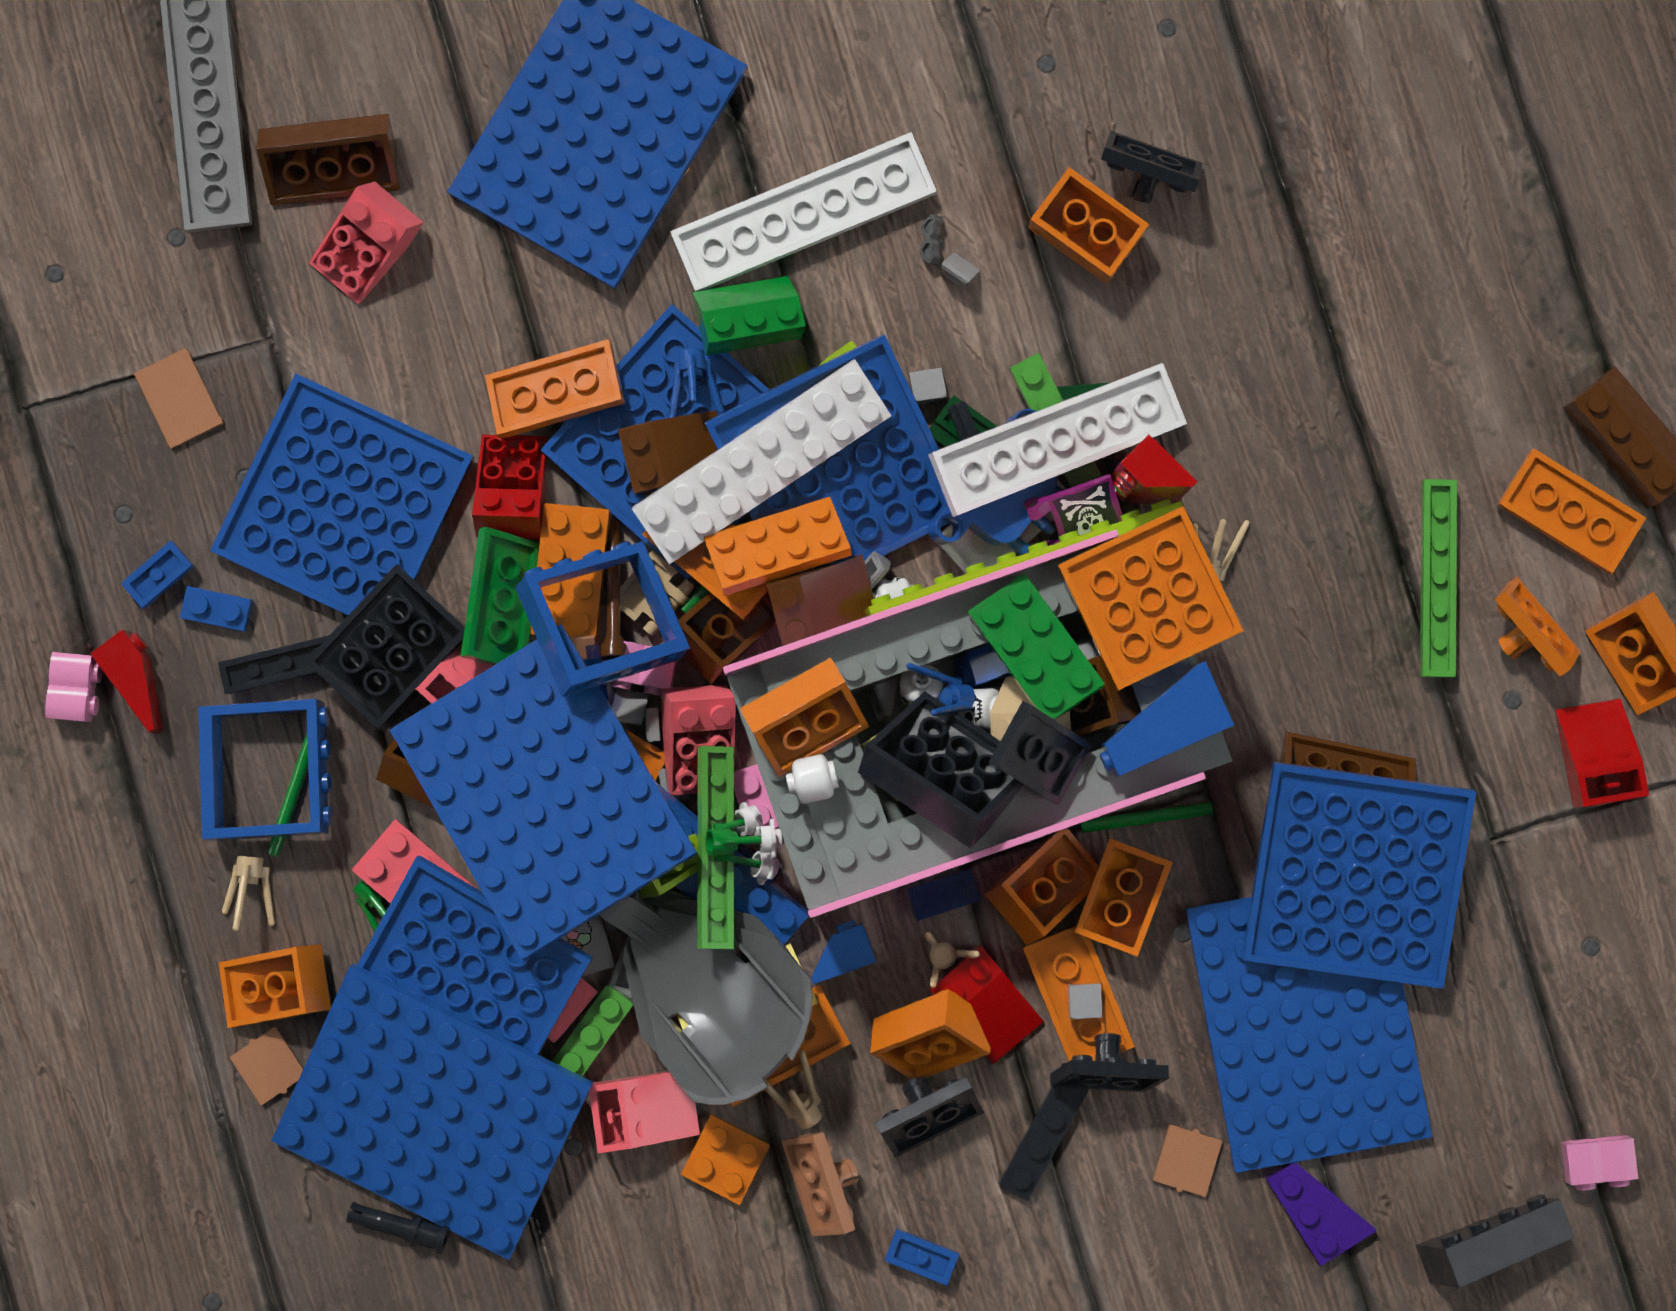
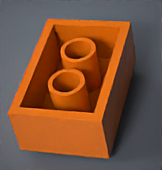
M1068 167L1030 219L1028 229L1107 285L1143 237L1149 224Z

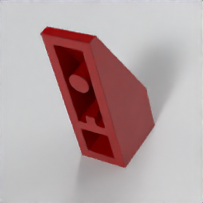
M122 629L90 654L147 731L158 734L163 728L151 658L145 651L148 645L137 632L132 634V632Z

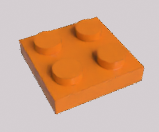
M711 1113L680 1175L740 1205L770 1147V1143Z

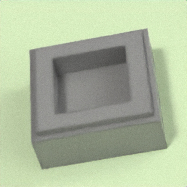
M647 708L645 710L647 740L650 743L662 742L660 709Z

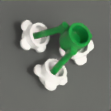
M746 802L740 804L739 809L734 812V821L713 824V829L707 830L705 846L707 854L714 856L715 861H729L750 866L751 876L757 878L759 885H764L766 880H772L778 872L779 861L776 858V849H782L784 839L781 830L774 828V819L769 820L770 826H762V815L755 805L748 806ZM739 844H760V851H757L752 859L731 854L738 850Z

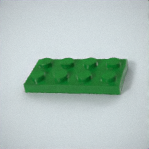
M489 527L479 529L460 657L494 666L528 645L531 624L515 588L523 579L525 572L537 567L539 542Z
M1025 573L968 611V616L1032 705L1052 719H1058L1105 687L1101 677Z

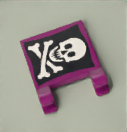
M1110 474L1046 497L1029 498L1024 502L1025 509H1027L1031 520H1038L1051 511L1059 536L1076 530L1079 535L1091 532V525L1108 520L1110 525L1122 521L1120 517L1122 511ZM1048 540L1046 542L1047 545L1050 546L1059 543L1060 541Z

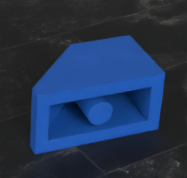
M989 644L969 651L953 661L955 677H961L962 684L970 685L973 689L999 685L1005 680V677L1011 676Z
M854 919L836 926L838 932L831 934L811 976L813 984L876 963L863 923L856 925Z

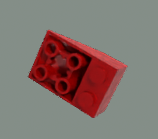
M482 434L472 511L476 538H478L480 528L489 527L526 539H540L545 503L547 456L541 449L547 443V436L514 435L500 439L497 435Z
M1621 699L1555 710L1573 807H1587L1650 796L1644 763Z

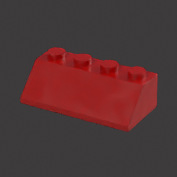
M1149 434L1122 460L1111 475L1118 500L1123 502L1126 499L1130 504H1156L1170 499L1171 503H1177L1198 482Z

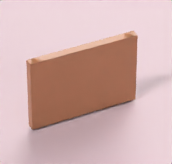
M187 348L134 373L135 379L138 381L170 449H174L224 424L223 418L219 415L191 357V352Z

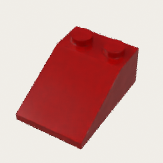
M978 945L973 950L979 952V957L961 959L938 979L935 988L929 987L934 995L949 989L971 1004L991 1048L990 1054L986 1056L994 1064L1044 1021L982 946Z

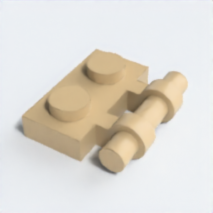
M652 550L649 556L665 592L670 595L668 599L675 611L680 605L683 606L689 600L687 596L695 586L687 579L678 588L671 584L670 581L676 576L678 571ZM633 572L620 587V610L634 622L643 613L648 615L651 619L643 629L653 637L659 628L637 577Z

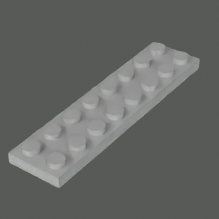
M160 0L184 230L187 233L251 226L252 218L228 0Z

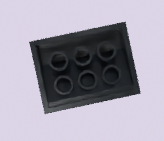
M396 564L305 662L377 729L385 731L420 694L416 688L448 655L463 643L465 625Z
M924 691L866 744L858 773L971 849L990 830L1023 784L989 764L1000 740L957 712L932 716L931 710L947 705Z

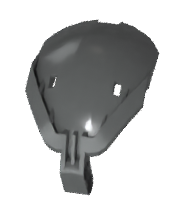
M635 892L599 914L605 921L631 936L623 949L622 961L633 1000L640 1036L658 1054V1059L693 1102L707 1105H726L750 1098L768 1087L765 1079L781 1065L787 1056L793 1061L803 1043L811 1017V982L808 975L797 963L786 946L758 917L734 910V949H697V901L681 898L673 899L655 909L644 898L641 899L640 895ZM738 949L749 959L747 964L737 955ZM677 1014L688 1022V1026L683 1030L672 1020Z

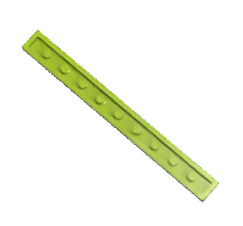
M1170 499L1151 505L1153 511L1140 514L1139 510L1131 511L1120 516L1121 522L1110 525L1109 521L1105 520L1091 525V532L1079 535L1077 530L1058 537L1059 543L1048 546L1047 542L1043 541L1027 547L1029 553L1016 556L1015 552L1004 554L996 558L997 564L985 567L984 562L965 568L966 574L955 578L953 573L939 576L934 579L935 585L923 588L921 583L903 589L904 595L891 599L890 594L871 600L872 606L865 610L866 615L870 616L1113 530H1117L1120 536L1182 507V501L1171 504Z

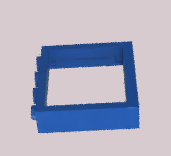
M629 541L623 542L613 547L611 551L604 553L601 550H595L583 556V559L576 561L567 558L557 562L552 568L545 570L542 567L533 568L524 573L523 579L515 588L562 697L678 661L690 649L643 541L632 545ZM630 562L665 643L575 670L541 591V587Z
M318 699L198 707L203 840L225 841L329 834L333 810L331 806H328V793L332 791L331 774L327 773V760L331 757L330 741L326 740L325 727L329 726L330 717H327L325 702ZM307 711L310 822L225 828L221 717Z

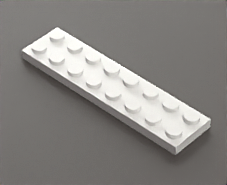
M910 132L670 232L693 288L697 292L709 289L937 194V191L913 134Z
M853 359L633 506L632 510L667 562L671 564L704 542V536L719 532L891 417V414L856 360Z
M1161 363L928 454L952 516L955 517L1136 445L1148 434L1153 438L1186 425L1187 422L1164 364Z

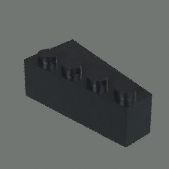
M1544 1194L1527 1199V1204L1523 1206L1503 1209L1496 1216L1473 1222L1466 1227L1417 1244L1416 1247L1429 1282L1461 1288L1575 1238L1561 1200L1546 1198Z

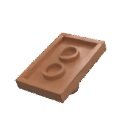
M824 1132L791 1136L781 1140L812 1236L841 1235L856 1230L853 1223V1211L846 1202L842 1189L856 1184L859 1180L856 1177L858 1176V1170L853 1161L847 1158L834 1164L832 1147Z

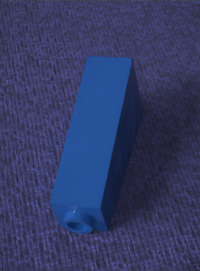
M1206 661L1194 666L1101 745L1104 752L1099 755L1107 773L1113 771L1115 777L1121 776L1234 726Z

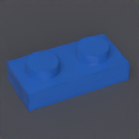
M170 540L120 584L141 608L146 609L194 568L195 565L176 543Z
M187 586L180 618L247 632L254 600Z
M896 1228L884 1261L947 1286L959 1252Z

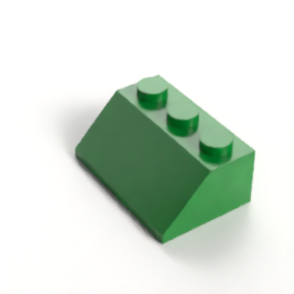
M788 276L692 292L706 356L799 340L804 333L806 325L799 295Z

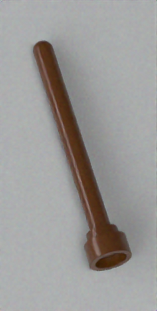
M612 513L607 552L620 544L619 519ZM620 565L607 568V637L604 638V643L600 646L602 661L627 654V644L620 637Z

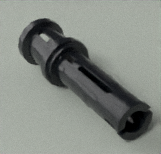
M352 1202L350 1206L352 1211H348L346 1223L356 1224L406 1239V1243L409 1246L414 1247L418 1244L435 1249L436 1254L440 1255L445 1249L450 1230H448L449 1226L444 1225L441 1227L424 1222L423 1217L418 1216L411 1220L360 1205L356 1202Z

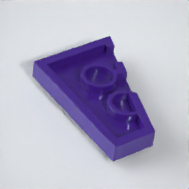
M1296 1162L1285 1165L1265 1178L1320 1266L1377 1231Z

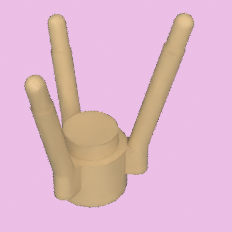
M1220 520L1209 558L1220 581L1224 582L1226 571L1250 524L1248 520L1243 522L1221 567V561H1218L1217 557L1224 535L1226 520ZM1194 523L1193 527L1198 535V525Z
M237 856V863L233 865L232 878L225 897L222 914H228L237 884L240 883L234 914V931H238L240 927L247 884L258 885L259 878L262 881L269 926L275 925L269 883L270 867H263L264 858Z
M930 932L925 933L926 940L932 946L929 957L934 965L930 987H936L941 969L952 966L956 958H977L980 955L979 952L974 950H955L947 942H937Z
M801 1050L799 1056L809 1095L805 1093L797 1095L791 1089L788 1092L791 1097L789 1105L767 1081L768 1087L764 1090L785 1111L789 1119L794 1118L799 1128L808 1129L815 1126L822 1117L817 1107L821 1100L815 1090L806 1053Z

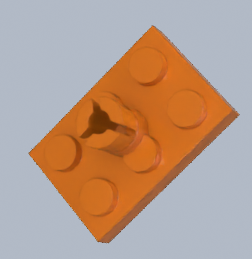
M1516 576L1505 585L1495 599L1498 603L1497 609L1501 615L1516 624L1512 631L1498 639L1503 651L1508 656L1510 655L1513 660L1534 646L1541 654L1540 659L1544 666L1551 672L1555 671L1561 677L1571 670L1581 651L1520 578Z

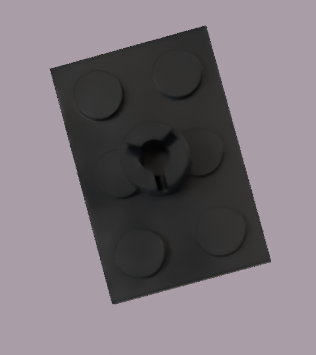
M1110 131L1101 160L1106 161V165L1112 169L1124 171L1126 168L1134 171L1132 182L1126 193L1129 197H1134V200L1144 203L1151 202L1154 189L1159 180L1169 183L1168 186L1175 191L1186 193L1189 190L1195 192L1203 164L1202 162Z
M1022 701L989 764L1049 801L1059 805L1092 744L1036 707Z
M1114 1033L1097 1034L1094 1036L1095 1061H1093V1057L1090 1055L1073 1056L1072 1060L1062 1063L1061 1067L1050 1073V1087L1146 1092L1169 1079V1065H1157L1154 1059H1140L1136 1063H1125V1059L1121 1055V1035Z
M920 1076L918 1081L916 1078H913L902 1087L903 1093L908 1098L910 1105L901 1110L889 1111L881 1120L875 1123L896 1158L983 1114L984 1111L967 1077L951 1080L942 1089L932 1093L927 1079Z

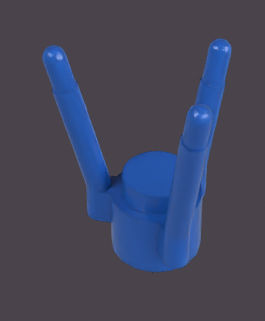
M690 348L680 350L678 352L679 362L674 363L675 378L669 418L676 417L682 374L683 379L688 380L690 401L694 403L696 402V379L702 378L703 372L705 373L717 414L724 413L711 371V360L705 359L703 349Z
M912 663L906 665L909 670L948 684L939 694V701L947 706L931 710L932 716L972 710L975 693L970 685L962 684L961 677H951Z

